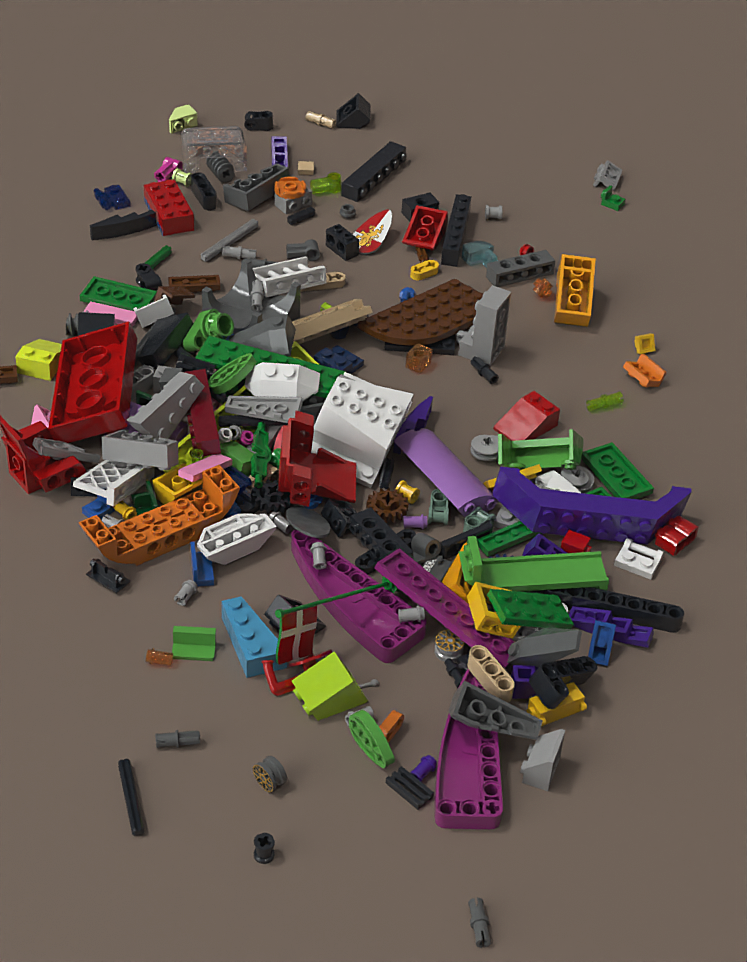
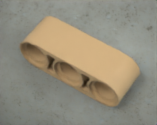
M482 645L473 646L469 652L468 669L488 693L509 703L514 690L513 679L486 647Z

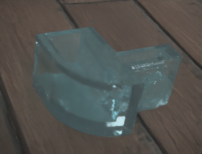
M473 241L463 244L462 259L469 266L482 263L487 268V263L498 261L496 254L493 253L494 246L488 242Z

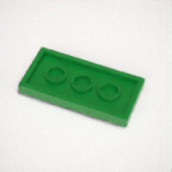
M94 276L80 294V301L86 303L91 301L134 311L133 308L137 307V309L153 303L157 291Z
M613 442L582 452L581 459L614 497L639 499L653 494L654 487Z
M490 589L487 593L502 624L571 629L574 625L558 595L503 589Z

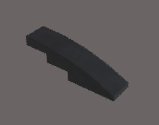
M149 210L139 215L133 212L123 217H120L118 214L90 225V238L92 241L110 239L155 227L156 212Z

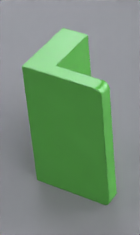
M173 627L172 659L214 661L216 628Z

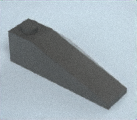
M288 315L276 316L229 336L228 341L291 356L296 328Z
M542 628L512 643L508 650L509 657L507 663L511 665H532L539 668L543 663L559 660L579 651L582 631L576 629Z
M464 681L454 693L448 710L452 718L470 727L534 740L538 738L543 721L467 681Z

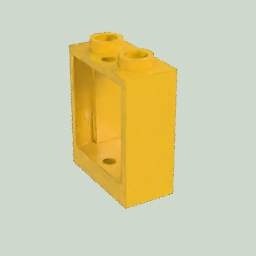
M475 582L467 595V600L476 630L513 639L521 626L502 624L497 613L488 611L486 604H491L487 596L490 589H508Z

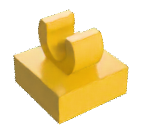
M649 333L635 336L634 341L638 354L655 351L654 334Z

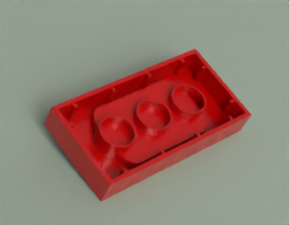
M129 321L62 340L48 430L54 440L70 443L103 433L111 434L128 427L129 422L127 419L130 414L137 336Z

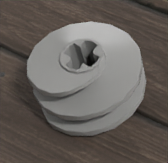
M479 435L474 437L471 441V454L479 460L498 461V436Z
M576 466L575 470H565L563 468L561 471V476L581 493L592 491L594 476L587 468Z

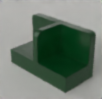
M150 480L146 481V492L131 494L132 505L136 509L137 516L158 507Z

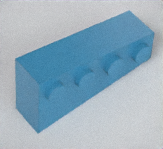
M243 597L221 601L222 620L246 678L265 674L263 663H261L263 660H274V671L287 668V662L280 665L276 663L278 639Z

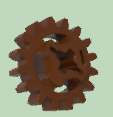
M388 488L386 491L380 489V492L374 490L373 495H368L366 508H372L386 523H388V520L395 523V519L402 520V516L407 515L409 503H407L408 498L404 497L403 492L398 494L397 489L390 491V488Z

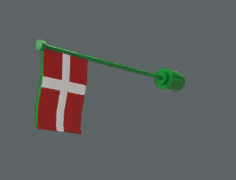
M383 577L381 584L286 610H276L275 615L277 618H280L276 663L280 665L313 654V639L317 624V605L382 587L392 593L401 590L387 578Z

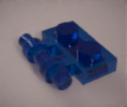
M120 185L105 187L104 192L99 190V188H95L93 191L100 206L105 210H109L111 207H114L115 210L131 207L130 200Z

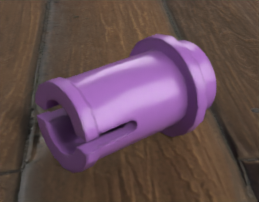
M423 514L421 516H404V529L421 528L424 530V528H427V516H423Z

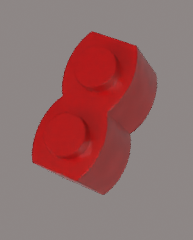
M680 515L671 518L666 526L660 527L655 533V544L675 556L696 538L699 527Z

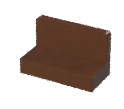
M183 286L158 287L154 302L162 299V295H166L170 305H182L183 299L195 298L196 295Z

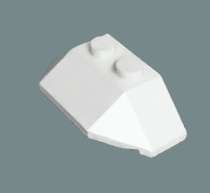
M262 362L255 365L246 376L245 387L253 396L302 397L303 402L318 392L320 373L301 365Z
M236 514L204 528L197 547L208 560L226 565L259 550L276 530L277 526L267 514Z

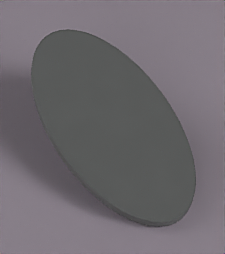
M292 506L287 509L286 518L288 522L299 532L315 538H325L330 534L329 523L317 512L301 506Z

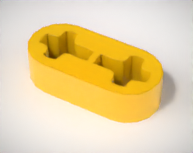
M427 260L411 267L410 277L413 280H423L438 273L439 263L435 260Z

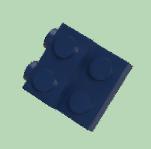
M339 345L332 349L325 347L314 355V360L319 365L345 371L349 374L364 366L363 359Z

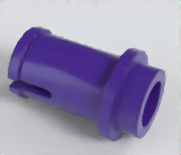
M431 755L423 756L421 762L410 773L422 782L430 771L433 772L436 769L437 761Z

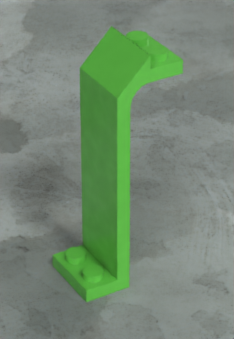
M468 536L467 545H464V551H458L464 580L472 586L475 582L512 591L583 587L608 590L609 578L606 576L601 559V551L481 558L476 536Z

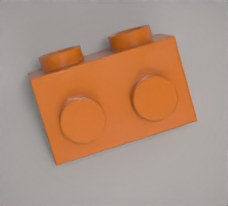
M641 354L637 362L626 361L623 365V368L628 371V375L639 380V384L646 388L659 387L667 373L645 354Z

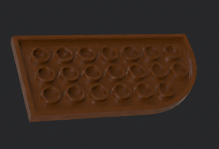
M451 279L435 288L367 317L365 320L359 321L357 328L376 339L393 344L425 345L435 343L473 325L476 315L475 304L478 300H481L483 293L476 291L457 279Z

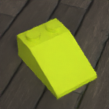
M38 339L23 345L15 356L17 373L51 381L58 370L62 344Z

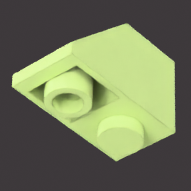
M189 104L175 108L169 118L170 133L198 126L197 112Z

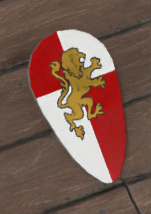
M383 210L373 215L353 233L359 239V254H371L381 247L392 224V212L390 210Z

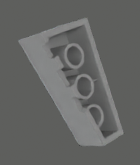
M179 372L163 386L164 389L159 394L153 395L151 397L152 400L147 405H142L138 409L139 412L134 416H130L127 421L141 435H152L153 439L159 437L168 439L205 386L195 375Z

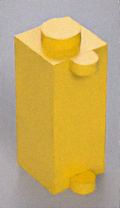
M572 682L566 685L569 690L568 696L555 709L547 708L538 696L529 698L527 713L543 720L541 726L584 711L587 709V705L584 702L585 696L576 684Z

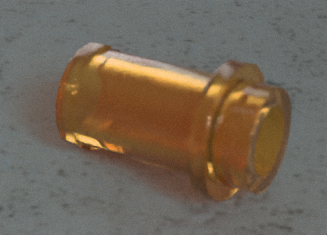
M155 648L147 650L146 662H149L150 665L157 663L171 666L173 661L172 652L157 651Z

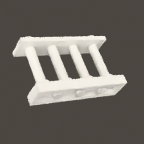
M306 256L253 268L257 279L263 282L265 297L288 293L291 284L295 281L301 284V289L326 284V267L322 265L309 268Z

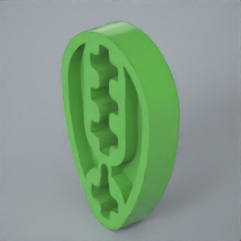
M248 353L238 357L216 371L208 380L214 394L224 393L243 380L257 363L253 355Z
M360 710L350 715L349 727L351 734L364 753L382 768L393 764L395 758L392 750L373 717L365 710Z

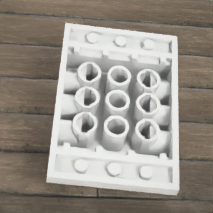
M346 372L343 375L341 374L337 377L314 425L311 453L317 454L318 448H324L347 461L355 462L356 482L371 488L394 442L393 440L410 409L413 394L376 386Z

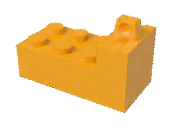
M562 254L556 281L555 323L588 327L592 310L596 258Z

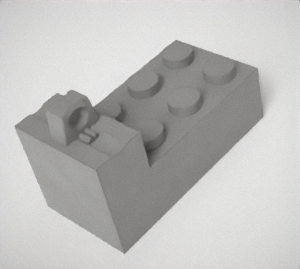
M492 285L488 291L484 292L481 300L476 302V315L472 327L468 332L459 330L456 336V342L459 343L460 347L459 356L470 360L476 356L485 364L492 365L505 347L511 300L510 291Z

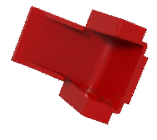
M295 411V418H289L288 425H283L278 491L290 492V503L308 507L311 494L355 503L356 463L347 461L324 448H318L317 454L311 453L314 416Z
M0 415V429L4 435L1 439L6 447L9 473L28 494L41 488L47 493L71 482V477H81L87 473L82 463L75 456L55 460L50 456L38 453L32 445L35 437L54 440L48 427L42 421L16 430Z

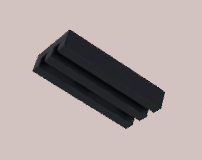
M402 766L398 768V772L394 771L391 777L388 776L385 783L417 810L434 796L432 790ZM396 780L399 781L403 786H405L406 789L403 788L399 783H397Z

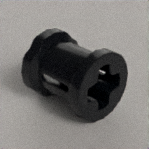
M269 833L258 834L254 838V859L258 863L268 864L275 856L273 850L275 840Z

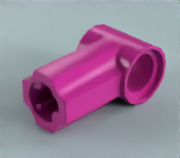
M166 157L162 166L154 172V177L158 182L168 180L173 175L175 169L179 168L182 171L183 162Z

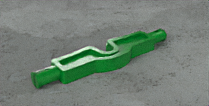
M263 422L258 423V428L253 434L251 447L252 451L256 452L251 457V476L255 478L254 486L257 488L263 486V480L267 476V464L272 457L268 446L269 433L265 431L266 424Z

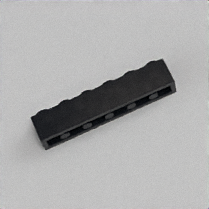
M392 141L386 144L342 182L341 196L355 202L365 197L369 191L373 190L377 184L381 183L385 177L389 176L393 170L405 162L407 158L406 147Z
M456 194L442 248L441 265L458 266L469 219L472 196L465 194Z

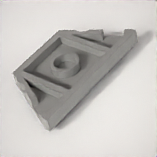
M35 437L32 444L40 455L50 456L55 460L75 456L80 461L99 463L101 457L98 454L85 453V449L63 441Z

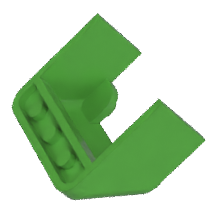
M569 429V437L511 441L504 435L498 434V464L502 467L518 468L520 470L540 464L541 469L565 467V470H575L576 466H579L584 446L583 438L573 429Z

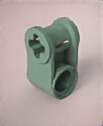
M435 489L431 493L428 524L438 522L448 525V498L439 489Z
M480 506L476 507L465 518L463 532L488 522L494 525L496 515H490L483 511Z

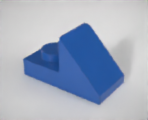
M97 495V499L82 507V513L88 518L97 515L102 519L106 514L116 511L113 506L107 504V498Z
M595 620L588 657L592 658L596 664L608 666L616 624Z

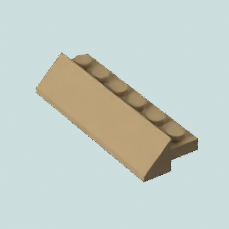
M353 299L292 321L296 328L293 343L296 341L298 344L363 321L367 318V314L373 313L371 306H364L362 299Z

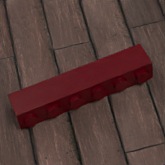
M206 369L184 372L195 375L205 386L187 411L190 436L193 438L191 439L193 450H197L198 457L221 454Z

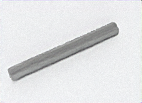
M251 219L202 252L201 260L209 261L223 251V245L231 246L256 229L258 221Z

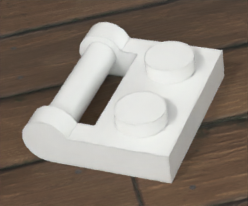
M627 538L615 559L614 566L651 580L664 556V551L650 549ZM631 549V550H633V551H636V552H639V553H641V554L647 555V556H649V557L654 558V560H653V559H650V558H648V557L642 556V555H640V554L634 553V552L629 551V550Z

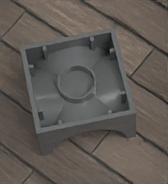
M245 258L242 260L241 270L236 283L224 297L216 299L211 288L205 287L202 289V311L217 309L220 313L228 314L234 323L233 334L271 317L288 315L291 321H295L300 318L301 284L296 281L292 283L287 295L264 296L262 310L254 312L251 309L252 299L250 298V293L252 292V282L258 279L254 274L251 260Z

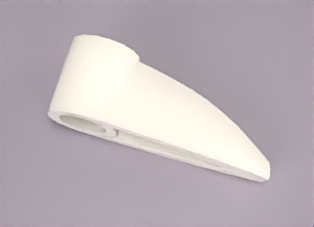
M554 470L535 478V485L537 487L540 484H544L545 487L554 490L560 489V491L581 493Z

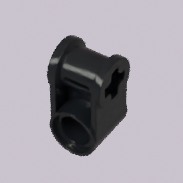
M249 111L245 114L244 126L249 131H270L273 129V113L270 111Z
M140 263L136 266V283L141 288L157 291L158 287L162 286L159 275L153 271L150 265Z

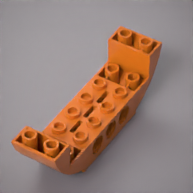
M220 465L202 471L201 490L109 528L105 526L97 515L78 523L106 558L116 563L135 564L138 566L200 539L204 528L220 522L236 500L240 487Z

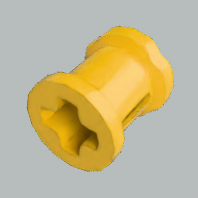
M404 480L400 481L395 488L398 494L404 493V497L408 498V503L410 504L415 503L420 495V489L409 486Z

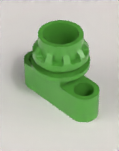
M217 309L200 312L183 340L184 349L187 352L200 350L208 336L225 340L234 331L232 318L226 313H220Z

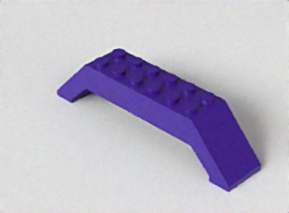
M500 466L492 493L494 498L532 532L564 536L568 530H572L593 539L625 542L629 538L637 544H648L656 538L655 533L660 527L666 526L671 518L679 515L682 516L692 491L691 488L672 486L669 493L655 502L540 489L521 474L520 469Z

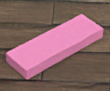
M91 301L84 310V312L88 310L89 313L115 314V324L129 321L133 327L138 320L134 311Z
M222 454L212 455L179 469L178 476L195 482L202 479V471L217 465L225 469L232 465V459Z

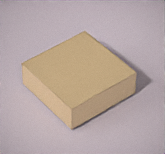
M298 161V174L313 175L314 162Z

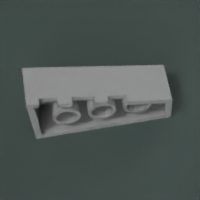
M123 429L102 437L103 460H110V463L113 464L125 462L128 466L140 464L144 468L159 467V470H170L172 466L178 464V441L161 437L153 439L152 435L140 436L139 432L129 433V430Z

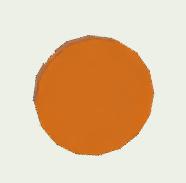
M283 177L278 182H275L274 191L282 198L297 199L306 193V183L303 180L299 181L297 177Z

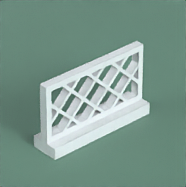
M104 460L73 481V487L107 498L108 505L115 506L144 485L146 481L154 478L155 467L144 468L140 464L128 466L125 462L113 464L110 463V460Z

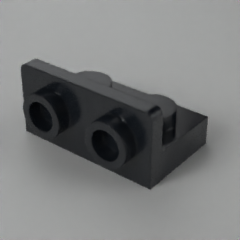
M328 498L321 511V515L327 520L338 537H343L347 529L350 530L351 515L357 513L349 502Z

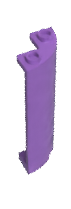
M421 428L420 431H414L412 429L393 440L398 448L450 500L463 517L471 514L477 506L482 507L483 511L488 512L499 502L494 498L493 493L431 430Z

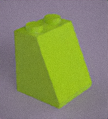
M335 651L292 680L296 687L293 692L300 701L303 699L305 702L302 707L308 716L313 714L318 721L368 702L351 672Z

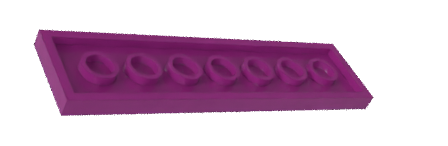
M400 548L377 562L374 569L408 595L415 603L423 607L431 616L441 622L444 627L457 635L461 641L468 644L471 648L475 645L486 647L505 670L511 666V664L507 663L509 657L508 650L515 641L511 638L477 631L469 604Z

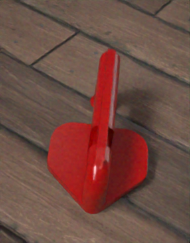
M329 649L289 663V666L302 664L305 672L317 663L316 659L323 656L324 658L332 653V650ZM274 660L261 661L272 694L278 696L293 691L296 688L292 680L297 676L278 682L273 669Z

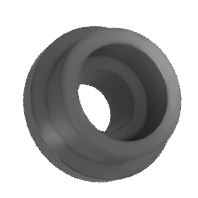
M344 204L340 209V215L344 218H351L356 214V210L351 204Z

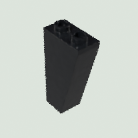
M187 312L157 319L138 356L142 366H151L155 370L158 365L163 366L177 350L193 325V321Z

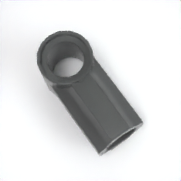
M310 239L305 243L286 245L287 259L306 256L309 261H316L320 257L318 243L315 240Z

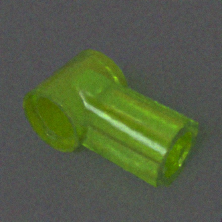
M332 172L327 177L310 180L312 194L327 191L333 194L339 193L341 191V175Z

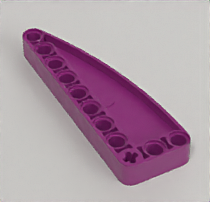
M298 530L292 532L291 551L302 574L319 600L379 584L325 543L324 546L327 548L325 552L327 566L324 569H315L313 567V553H311L310 549L313 543L322 541L305 535ZM384 587L323 604L336 621L357 642L384 663L394 662L425 638L426 618L421 620V622L414 620L400 623L398 609L412 607Z
M467 669L459 687L464 681H467L486 691L470 670ZM449 713L442 736L437 766L434 800L435 823L445 829H495L500 825L503 811L498 732L470 727L452 718Z

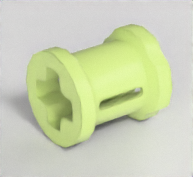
M177 168L173 172L172 180L175 179L176 183L180 182L188 187L191 184L192 173H185Z

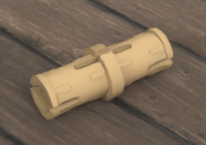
M308 111L306 114L307 121L317 123L319 126L323 125L334 129L336 126V119L328 118L324 114H316Z

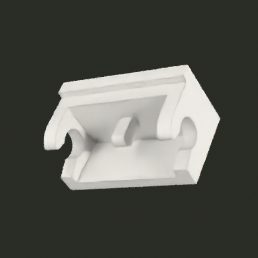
M162 295V299L140 309H137V307L133 308L142 328L155 323L157 319L174 314L166 295Z

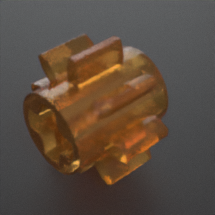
M545 277L542 280L538 278L533 283L535 285L533 291L540 298L544 295L548 298L553 293L550 290L553 286Z

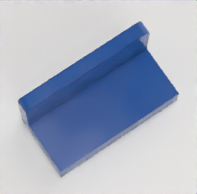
M190 542L193 581L197 584V587L213 586L212 561L208 560L202 552H196L195 542Z

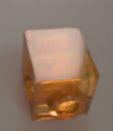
M417 343L406 355L405 368L421 374L431 364L433 349Z

